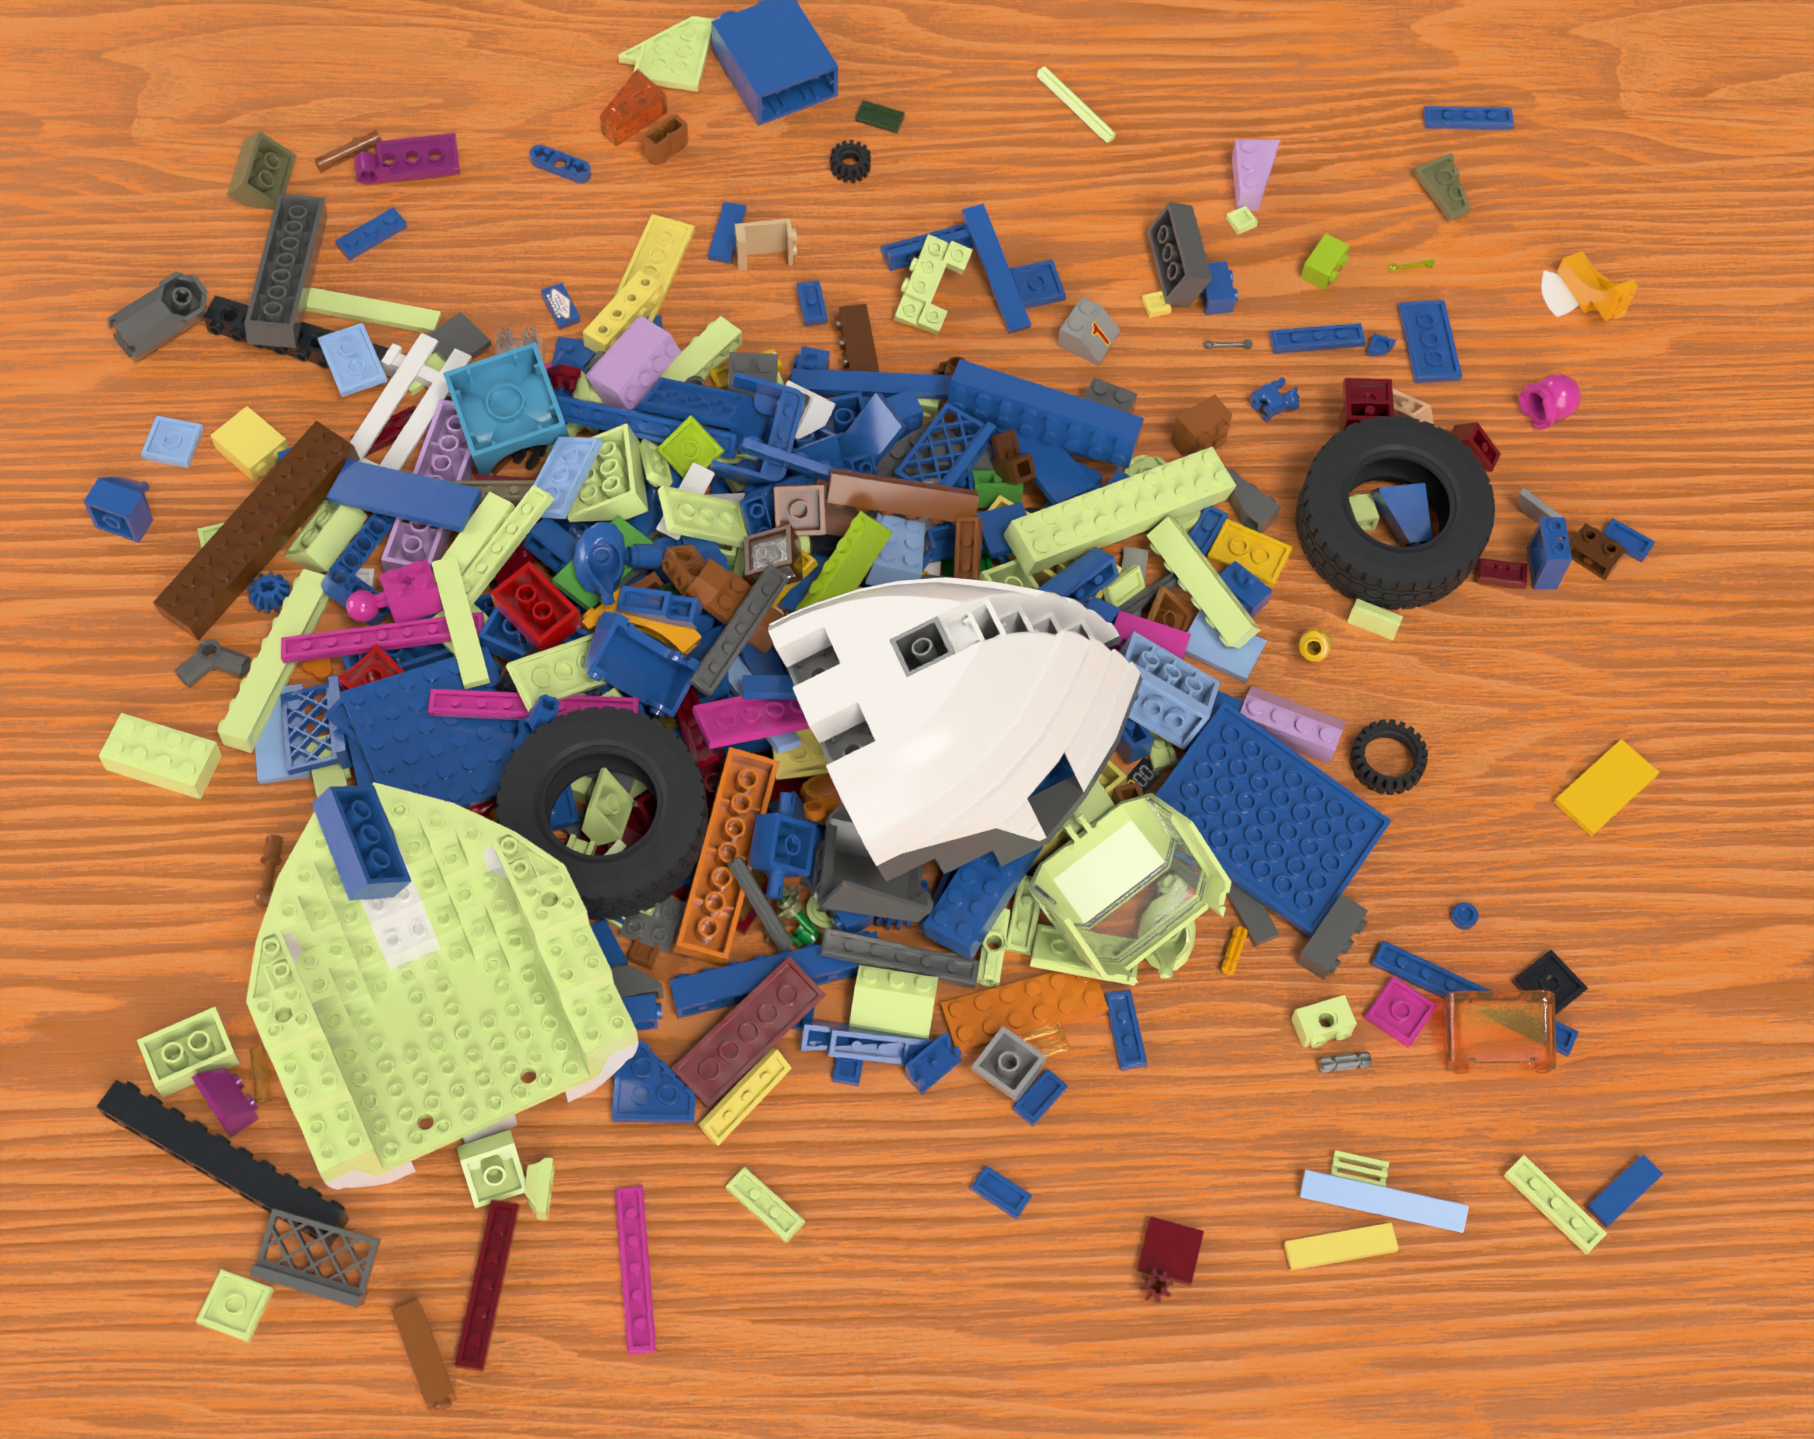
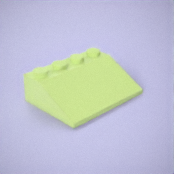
M626 423L591 437L600 438L603 444L567 515L570 522L614 520L617 516L626 520L647 512L648 504L642 457L639 449L640 442L629 425Z

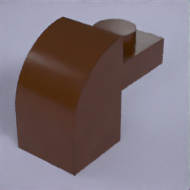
M1008 429L990 436L995 455L990 460L996 474L1004 482L1019 484L1037 477L1032 454L1020 453L1015 429Z

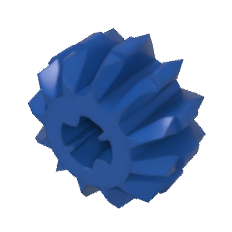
M272 571L269 572L268 576L260 573V579L252 578V586L248 587L249 601L253 606L255 605L258 612L265 610L269 615L271 610L275 609L279 613V607L282 606L284 599L289 597L291 593L289 582L284 580L281 574L275 576Z

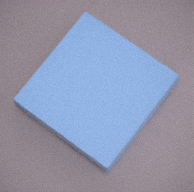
M156 415L141 452L142 459L189 468L204 431L203 424Z

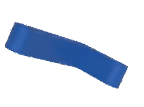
M373 513L321 582L323 592L344 608H346L349 596L356 591L366 590L374 595L379 593L357 577L356 573L392 528L396 517H387V515ZM389 605L379 608L378 611L380 613H377L372 620L365 623L370 626L382 624L391 612Z

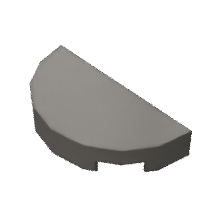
M1523 488L1517 497L1518 505L1535 522L1538 523L1541 517H1562L1526 488Z

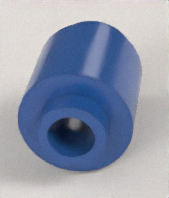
M633 544V546H628L626 549V564L634 569H659L665 553L659 544Z

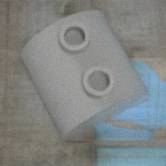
M1002 1026L971 1066V1070L1014 1101H1018L1038 1076L1047 1056Z

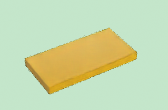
M1621 739L1555 799L1554 804L1592 837L1649 785L1660 772Z

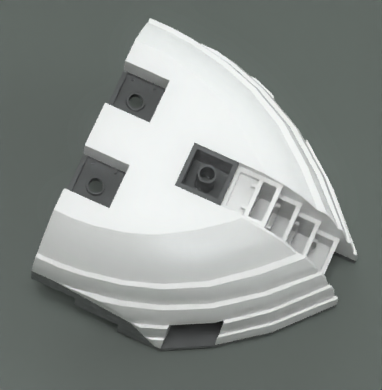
M948 577L895 581L854 590L812 604L769 624L770 626L768 627V632L774 646L786 665L795 685L793 690L808 725L820 743L827 759L828 765L826 766L833 783L865 847L886 882L934 858L943 873L946 874L991 851L994 852L1000 865L1003 866L1050 843L1086 799L1117 748L1143 680L1133 662L1128 663L1120 652L1115 649H1109L1122 642L1112 623L1106 622L1098 613L1086 609L1080 602L1071 598L1062 597L1051 592L999 582ZM1064 753L1074 775L1029 797L1058 763Z

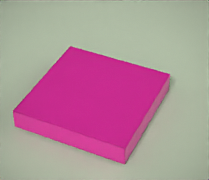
M1392 976L1366 1013L1364 1019L1409 1048L1438 1005Z

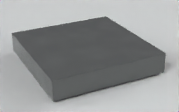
M461 312L428 335L438 340L439 343L434 352L445 363L455 348L471 355L473 359L492 345L491 340Z

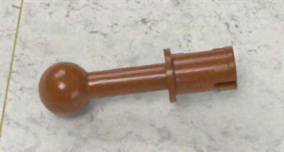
M279 835L267 836L264 856L260 860L261 863L265 864L262 887L255 893L254 900L261 908L268 907L273 893L275 868L282 864L280 854L283 837Z

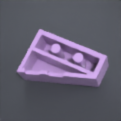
M1235 140L1232 166L1236 210L1247 206L1249 210L1260 209L1280 140Z

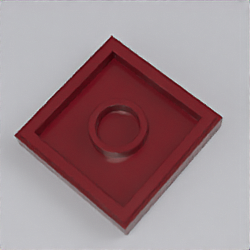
M1150 1216L1137 1271L1152 1275V1268H1155L1159 1275L1167 1271L1168 1273L1165 1277L1167 1280L1191 1286L1204 1231Z

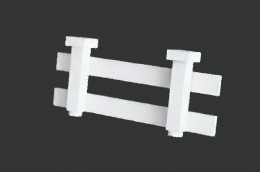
M421 333L407 356L402 354L400 346L393 343L381 360L384 373L392 377V379L350 441L358 453L359 462L400 471L432 422L439 400H446L447 397L452 398L443 373L468 365L472 356L455 348L439 372L425 365L438 345V340ZM416 381L428 387V391L381 464L378 465L364 458L412 383Z

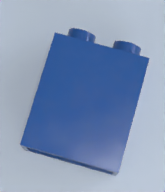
M760 0L752 7L738 12H724L716 20L711 21L712 52L758 126L838 96V65L796 0Z

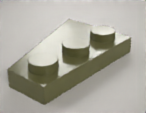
M1453 153L1418 166L1413 172L1414 176L1449 222L1467 215L1470 210L1464 187L1461 186L1459 181L1458 169L1454 166Z

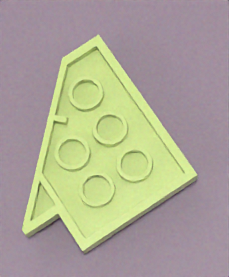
M692 16L619 54V63L635 65L632 76L634 83L698 92L712 38L711 21L715 19Z

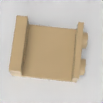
M790 218L735 224L738 271L748 270L747 255L784 251L787 252L788 265L793 266V256H797L796 227L791 228Z

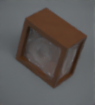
M790 524L744 537L745 576L751 586L754 585L765 567L770 563L790 578L787 584L803 580L801 541Z

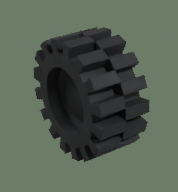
M845 140L842 141V146L838 143L836 148L833 147L830 155V169L834 177L837 175V180L841 181L844 178V183H848V180H851V183H855L856 179L860 182L863 180V177L866 178L871 167L870 150H867L865 144L861 146L859 141L854 144V140H850V143L847 144ZM845 159H855L859 162L848 165L842 161Z

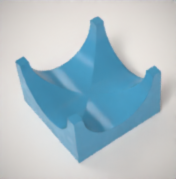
M536 342L443 373L479 474L491 475L492 468L501 459L513 452L536 445H554L558 436L569 437Z

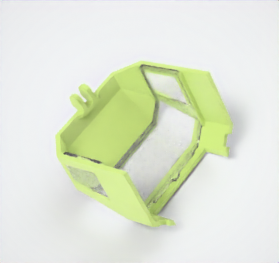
M1153 793L1121 801L1091 825L1080 811L1074 814L1076 821L1084 830L1077 835L1070 823L1066 822L1063 829L1071 840L1038 865L1027 888L1054 928L1100 977L1107 981L1126 980L1130 983H1138L1136 978L1128 971L1202 913L1211 908L1221 917H1224L1226 908L1224 901L1226 893L1230 891L1231 880L1195 824Z

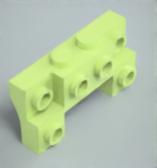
M928 234L918 259L914 257L909 268L912 271L910 279L905 278L900 291H903L904 294L893 320L937 336L948 311L931 304L945 267L959 274L964 272L972 249L953 241L947 243Z

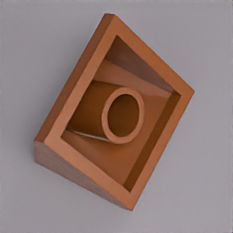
M1160 586L1147 620L1186 632L1192 613L1165 586Z

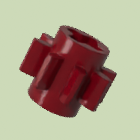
M1152 1268L1151 1277L1145 1274L1141 1275L1142 1279L1145 1280V1284L1138 1287V1289L1146 1291V1301L1151 1297H1155L1157 1304L1161 1303V1295L1166 1297L1172 1296L1167 1289L1174 1282H1167L1165 1278L1168 1273L1167 1271L1159 1275L1156 1269ZM1154 1278H1156L1158 1283L1163 1284V1288L1158 1291L1159 1294H1156L1155 1289H1150L1149 1284L1154 1282Z

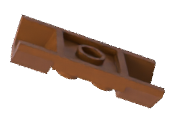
M709 557L706 565L684 593L689 597L698 598L703 608L726 626L752 586L733 570L729 572L712 557ZM771 606L747 643L766 654L774 645L768 632L769 624L785 616Z

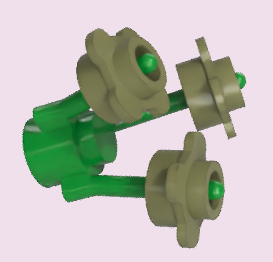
M787 885L783 888L782 899L775 900V904L778 905L779 909L777 916L779 919L784 916L786 919L795 917L800 925L794 931L797 936L794 937L791 934L789 936L799 948L802 944L806 946L814 943L822 932L817 929L801 910L802 904L798 901L800 895L797 893V886L794 885L790 888ZM781 921V923L783 924V926H784V928H785V927H786V923H784V922ZM766 929L764 933L769 935L766 940V943H768L769 940H773V938Z

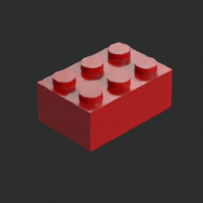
M530 561L490 592L494 606L540 651L559 645L583 625L579 610Z

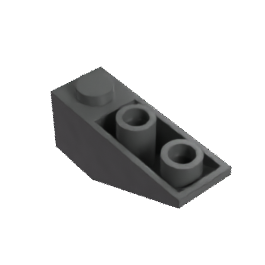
M1225 466L1236 484L1228 500L1238 520L1245 527L1263 533L1277 519L1280 505L1272 497H1268L1259 491L1254 484L1248 483L1241 478L1236 471Z

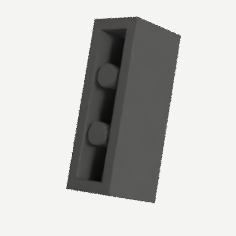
M1341 894L1301 952L1297 963L1323 980L1328 973L1334 974L1341 963L1338 960L1341 953L1343 952L1347 955L1355 942L1351 940L1355 933L1360 935L1368 922L1364 918L1368 910Z

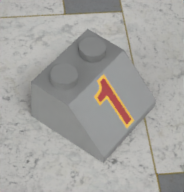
M1081 297L1060 328L1057 346L1099 365L1120 334V329L1102 306Z

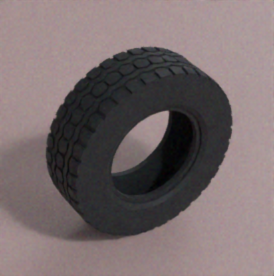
M1381 416L1375 417L1374 420L1369 418L1339 431L1329 439L1315 456L1297 502V533L1299 541H1301L1300 545L1304 554H1307V560L1311 566L1316 568L1317 574L1323 580H1327V584L1335 590H1340V593L1344 596L1352 597L1355 599L1354 601L1360 599L1380 608L1386 607V609L1398 610L1399 608H1402V610L1413 609L1416 606L1422 607L1429 605L1431 602L1434 603L1453 592L1466 580L1475 567L1492 533L1495 518L1494 493L1492 485L1489 484L1490 479L1486 470H1483V465L1479 459L1473 456L1474 453L1466 445H1462L1463 442L1454 435H1449V432L1441 427L1436 428L1434 424L1426 421L1419 422V419L1407 417V419H1403V416H1391L1390 418ZM1377 479H1392L1407 484L1425 483L1427 498L1432 503L1438 516L1439 535L1427 543L1413 547H1397L1382 543L1367 534L1355 520L1350 508L1349 493L1359 485Z
M597 706L585 708L584 711L578 709L567 712L568 715L563 716L562 714L551 719V723L548 724L546 722L537 728L536 733H531L523 741V745H519L512 754V760L509 759L504 769L505 775L502 774L498 787L499 791L497 792L496 801L497 823L515 831L565 865L591 920H604V918L609 920L622 919V916L625 915L631 917L639 914V911L643 910L645 912L654 908L656 903L659 902L661 904L671 896V892L675 893L684 884L683 880H687L694 871L693 866H696L708 827V809L704 780L698 763L681 738L679 739L678 735L670 728H666L663 723L654 718L651 720L650 716L638 711L634 713L633 710L621 707L618 710L616 707L602 706V709H598ZM601 768H606L609 772L631 776L644 784L657 801L656 815L647 833L633 846L610 855H587L563 844L552 832L550 818L557 799L570 784L586 775L600 772Z

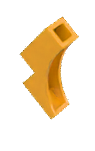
M1583 251L1564 257L1557 270L1583 312L1599 311L1605 321L1612 318L1618 319L1625 315L1638 288L1634 280L1616 283L1604 277L1591 264Z
M620 588L613 593L616 602L612 606H605L602 603L597 609H589L582 617L583 625L581 629L593 634L603 611L620 613L629 619L628 622L633 623L635 628L659 640L670 649L679 651L684 657L700 644L702 638L693 628L651 621L617 611L621 592Z

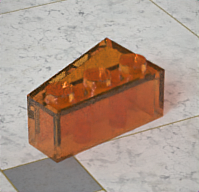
M637 68L600 115L602 134L617 147L668 113L666 94Z

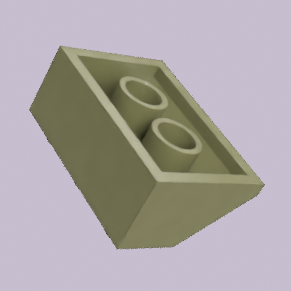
M256 132L243 141L227 195L246 207L274 210L278 193L285 194L296 155L262 132Z

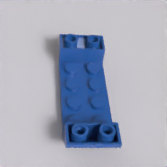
M662 377L654 382L631 409L683 420L693 415L700 424L728 428L730 432L739 433L738 446H740L744 437L754 436L761 439L766 432L769 416L762 415L755 410L754 399L749 394Z
M871 452L840 457L829 461L833 464L832 467L837 469L847 468L855 472L878 475ZM797 473L782 479L778 483H771L751 491L739 502L749 535L775 528L773 485L816 484L818 479L803 473Z

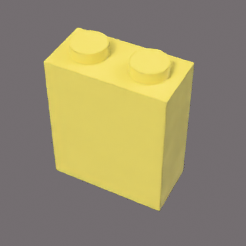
M248 406L210 435L215 449L253 482L266 475L275 463L280 462L277 452L289 448L287 440Z

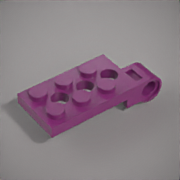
M455 133L376 141L377 156L372 152H360L354 158L356 179L362 184L460 174ZM432 154H440L438 158H431L430 156ZM411 156L418 157L414 161L407 160ZM387 159H395L392 163L384 162Z

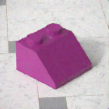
M223 1068L192 1076L196 1086L230 1138L259 1120L255 1113V1110L259 1107L250 1094L246 1097L244 1096L241 1089L245 1086L236 1073L231 1076L228 1070Z

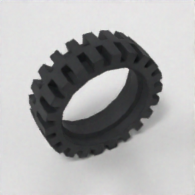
M1382 719L1379 720L1378 724L1374 721L1370 723L1369 727L1366 725L1359 732L1350 754V760H1352L1351 768L1355 769L1354 775L1356 778L1361 777L1359 782L1362 785L1369 784L1367 789L1373 791L1374 788H1377V793L1382 795L1384 791H1387V795H1394L1395 791H1397V794H1402L1405 789L1409 791L1419 782L1427 766L1428 750H1425V741H1421L1422 736L1419 732L1414 734L1415 729L1412 726L1406 729V723L1400 721L1399 725H1396V720L1390 719L1386 723V720ZM1378 738H1391L1403 743L1413 757L1411 770L1405 775L1398 777L1385 776L1375 771L1365 758V748L1368 743Z

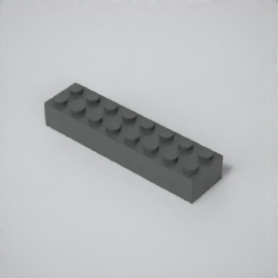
M278 193L244 323L247 344L296 348L327 222L325 198Z

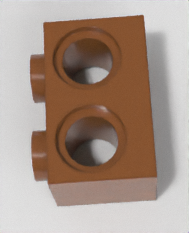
M693 544L667 547L660 567L681 595L689 597L684 592L706 565V561Z

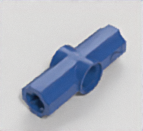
M547 694L540 696L528 717L519 721V733L514 740V751L519 745H523V741L531 733L535 734L537 728L546 722L548 724L551 723V719L556 717L560 705L556 697H551Z

